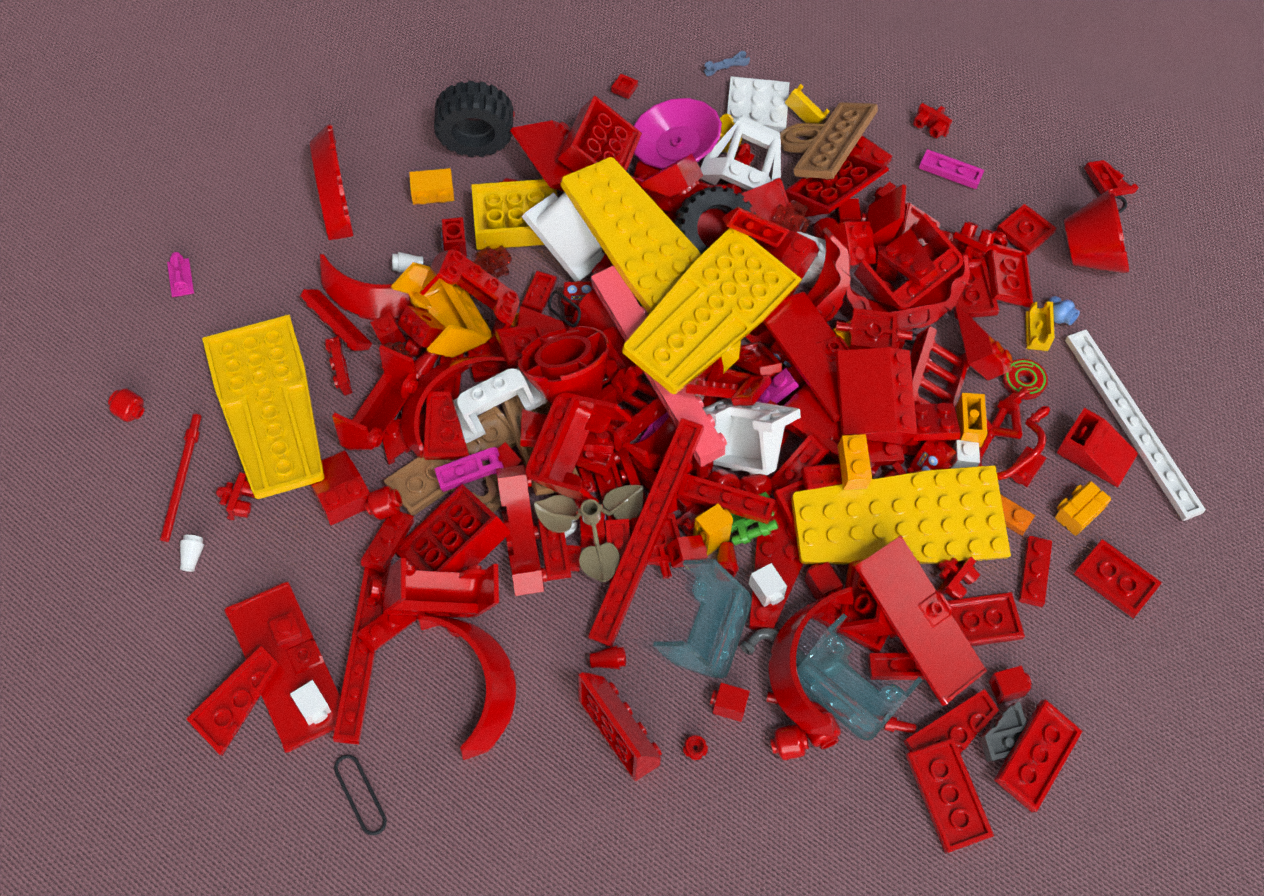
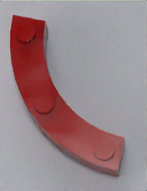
M524 465L496 469L501 506H506V511H502L503 523L511 531L506 537L515 596L544 592L543 582H547L546 568H541L536 545V539H540L538 525L533 526L528 487H532V481L526 475Z

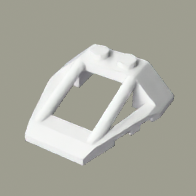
M742 116L704 158L700 168L704 176L700 179L716 185L721 178L746 190H751L776 178H781L780 132ZM732 138L726 157L717 158ZM741 138L768 149L762 171L734 160ZM772 163H773V167H772V177H771V179H770L769 173H770V169H771V166H772Z

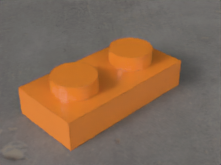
M1001 495L1006 527L1023 536L1036 515Z

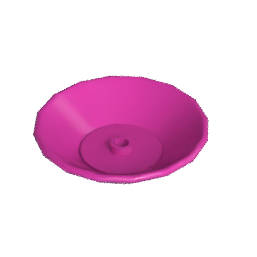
M678 98L661 102L641 114L634 124V127L642 133L634 155L646 165L663 169L691 153L696 162L709 154L717 144L721 135L722 123L716 110L703 101L691 98Z

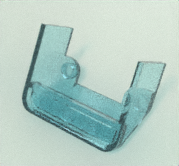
M715 559L684 560L683 565L696 576L692 591L695 598L701 603L687 643L684 641L654 642L653 647L677 666L712 678H725L730 670L751 608V595Z
M843 613L824 632L797 668V673L805 692L827 711L831 712L834 717L862 740L869 741L880 732L923 679L918 677L906 692L895 684H887L878 691L841 659L846 652V644L835 632L847 618Z

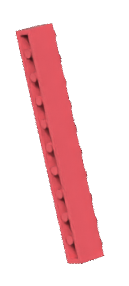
M613 265L591 276L592 287L626 342L649 315L645 308L639 305L638 299ZM644 371L676 427H678L681 417L704 426V431L693 454L700 467L725 455L726 439L721 432L717 433L714 428L716 426L714 419L710 414L706 415L703 410L704 404L699 395L695 396L694 394L686 393L687 385L677 394H671Z

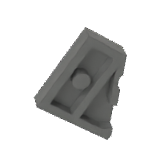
M1020 702L1012 703L980 736L987 762L1008 757L1027 725Z

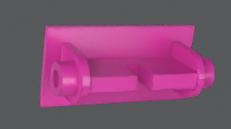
M179 252L172 253L170 262H167L172 298L194 294L189 258L184 259Z

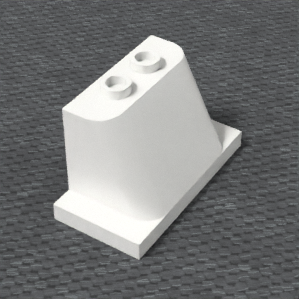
M565 192L559 198L555 193L551 194L523 214L522 218L575 282L581 281L589 275L603 258L602 247Z
M519 367L505 370L464 391L457 399L453 400L466 444L486 434L477 415L518 395L525 410L528 411L547 403L546 398L527 380Z
M724 398L703 408L706 415L710 414L714 419L716 425L714 428L717 433L721 432L727 442L725 455L714 460L713 465L728 467L733 471H748L753 475H768L777 469L784 428L789 423L801 418L800 409L760 402L748 406H733L731 398Z

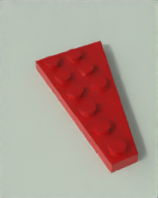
M777 501L773 510L774 516H771L770 521L776 520L779 528L772 530L769 535L757 537L754 572L772 563L787 585V589L781 602L775 605L769 604L765 607L752 590L749 629L754 630L775 628L803 567V563L799 560L796 534H793Z

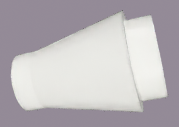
M402 252L392 254V271L404 272L412 262L423 265V256Z
M196 535L183 536V540L180 541V570L195 571V566L204 547L202 537Z

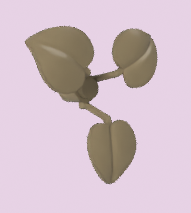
M627 485L611 490L603 500L605 509L597 501L589 499L582 503L581 509L577 510L575 501L564 495H556L534 502L538 519L552 532L562 533L568 531L572 526V520L576 521L580 516H582L584 523L592 526L595 546H589L582 551L579 558L580 567L589 577L600 582H607L615 575L620 557L617 548L613 544H599L596 524L601 519V512L607 516L614 515L616 520L637 518L643 508V486Z

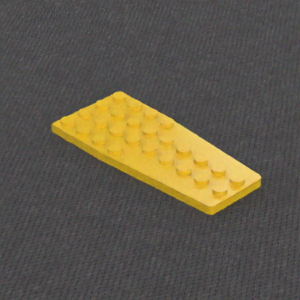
M609 157L563 177L561 181L562 189L626 285L650 314L702 254L614 158Z
M729 228L678 280L626 341L622 348V353L671 394H677L762 323L799 285L802 279L748 235Z
M290 315L203 337L202 340L214 388L254 497L261 499L322 481L325 476L306 369Z
M995 465L928 470L872 479L867 489L844 490L843 484L798 491L791 497L799 560L803 564H823L825 562L830 564H849L852 561L866 559L900 535L920 564H939L942 559L950 561L952 558H956L958 562H964L970 556L976 561L1011 557Z

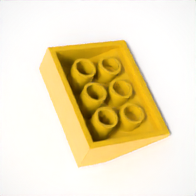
M544 179L471 184L477 250L545 245L522 218L525 212L551 194L555 193L557 196V190L550 188Z

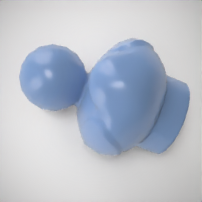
M1052 296L1048 299V302H1053L1055 323L1072 325L1076 321L1080 311L1075 308L1072 300H1062L1058 296Z

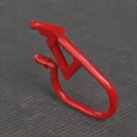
M1023 387L1017 393H1012L1003 401L1000 400L997 406L999 411L991 423L993 428L987 432L982 446L979 447L980 464L977 467L982 466L983 455L995 436L1015 439L1022 438L1019 404L1026 395L1030 394L1026 387ZM1048 406L1040 407L1025 421L1026 426L1036 433L1038 437L1035 448L1007 470L997 472L998 480L1013 476L1041 454L1046 444V434L1036 423H1039L1041 419L1049 414L1050 408ZM1007 414L1011 415L1012 429L1000 428Z

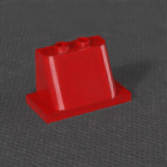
M805 383L784 404L786 407L799 408L801 418L786 425L784 431L790 430L803 440L810 434H816L830 449L822 460L828 464L840 463L838 444L842 437L841 421L834 423L810 387ZM770 400V401L767 403V404L778 405V404H776L775 402H773L772 400Z

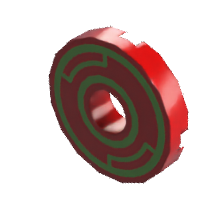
M1029 359L1012 361L1010 363L1012 371L1003 374L1002 382L1009 393L1010 391L1017 393L1023 387L1028 389L1030 394L1026 395L1023 398L1024 400L1039 397L1048 384V376L1045 369L1040 364ZM1025 376L1029 378L1030 382L1025 383L1020 377Z

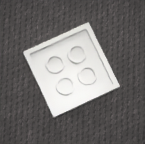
M731 76L727 114L734 118V123L744 116L777 132H782L786 129L788 106L785 104V101L789 96L790 82Z

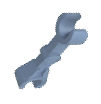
M741 51L733 58L724 59L717 63L708 61L704 65L706 68L704 73L706 76H712L717 70L727 69L733 65L746 66L749 64L750 57L745 58L746 52Z

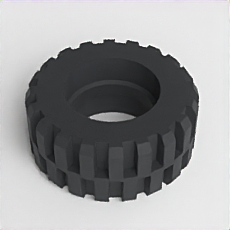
M462 81L456 83L455 86L447 87L446 91L443 90L436 99L434 133L443 146L446 145L448 150L456 151L459 155H468V157L477 155L485 157L486 154L492 155L497 150H502L510 142L513 135L510 131L513 127V106L509 97L501 89L498 90L496 86L492 84L490 86L486 85V82L482 81L480 83L474 81L463 83ZM468 118H476V119H481V120H479V121H472V120H467V119H468Z
M721 186L702 189L681 203L682 206L677 209L675 213L677 217L676 220H673V223L703 254L709 247L701 241L698 234L697 225L700 215L709 209H718L727 214L737 207L751 212V203L749 201L745 202L743 200L744 196L741 193L735 194L733 193L734 189L728 187L723 189Z

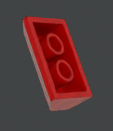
M691 153L656 172L640 184L643 188L669 197L675 194L680 197L699 184V179L704 175Z
M862 560L850 562L845 588H853L854 602L853 605H842L839 628L876 637L896 634L854 567L857 562Z

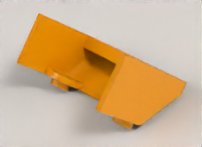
M412 262L392 284L393 290L408 293L411 298L410 301L415 307L427 309L429 313L446 327L427 348L428 352L446 357H455L486 343L492 337V332L468 292L457 284L451 285L439 279L423 296L420 294L430 267Z

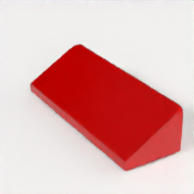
M740 207L730 211L722 218L727 227L778 248L789 233V229Z

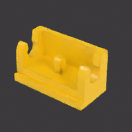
M800 84L797 89L795 88L791 92L785 104L805 123L820 124L830 111L826 109L822 112L801 92L804 86Z
M1034 302L1029 311H1026V349L1049 350L1055 338L1053 302H1046L1043 308H1037V302Z

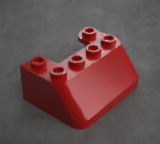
M443 251L434 258L420 294L423 296L439 279L451 285L457 284L494 310L497 318L492 330V337L488 341L492 344L497 339L495 336L496 329L509 328L513 323L519 306L517 293L487 273L479 265L466 258L459 251Z

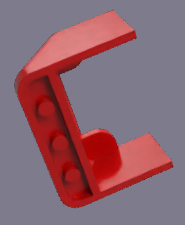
M926 213L922 215L914 229L927 243L923 248L935 265L938 275L921 287L909 279L898 289H895L889 282L883 281L870 265L863 260L854 275L877 301L899 310H907L957 272L963 265L964 259L962 254Z
M383 345L379 347L384 374L354 418L350 420L335 412L332 415L342 447L348 450H373L375 447L380 446L384 433L410 394H414L418 388L415 365L412 358Z
M566 392L559 394L552 403L526 465V475L534 482L566 497L583 502L592 499L599 503V500L583 489L584 483L582 478L572 474L589 432L597 434L604 432L608 428L611 419L631 423L632 418L615 403Z
M401 558L390 567L383 601V613L388 615H425L451 618L478 617L499 604L498 564H492L487 569H482L478 565L468 566L467 570L461 573L415 570V566L410 565L406 558Z

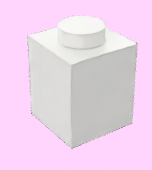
M962 440L955 441L951 448L957 453L950 462L951 468L977 467L980 464L979 443Z
M772 563L755 571L750 576L749 585L764 607L769 604H778L784 599L787 585Z
M313 680L290 694L308 725L322 722L327 718V714L331 712Z

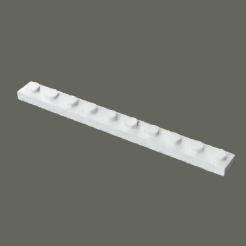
M1083 330L1067 336L1066 343L1182 521L1203 514L1206 509L1088 331Z

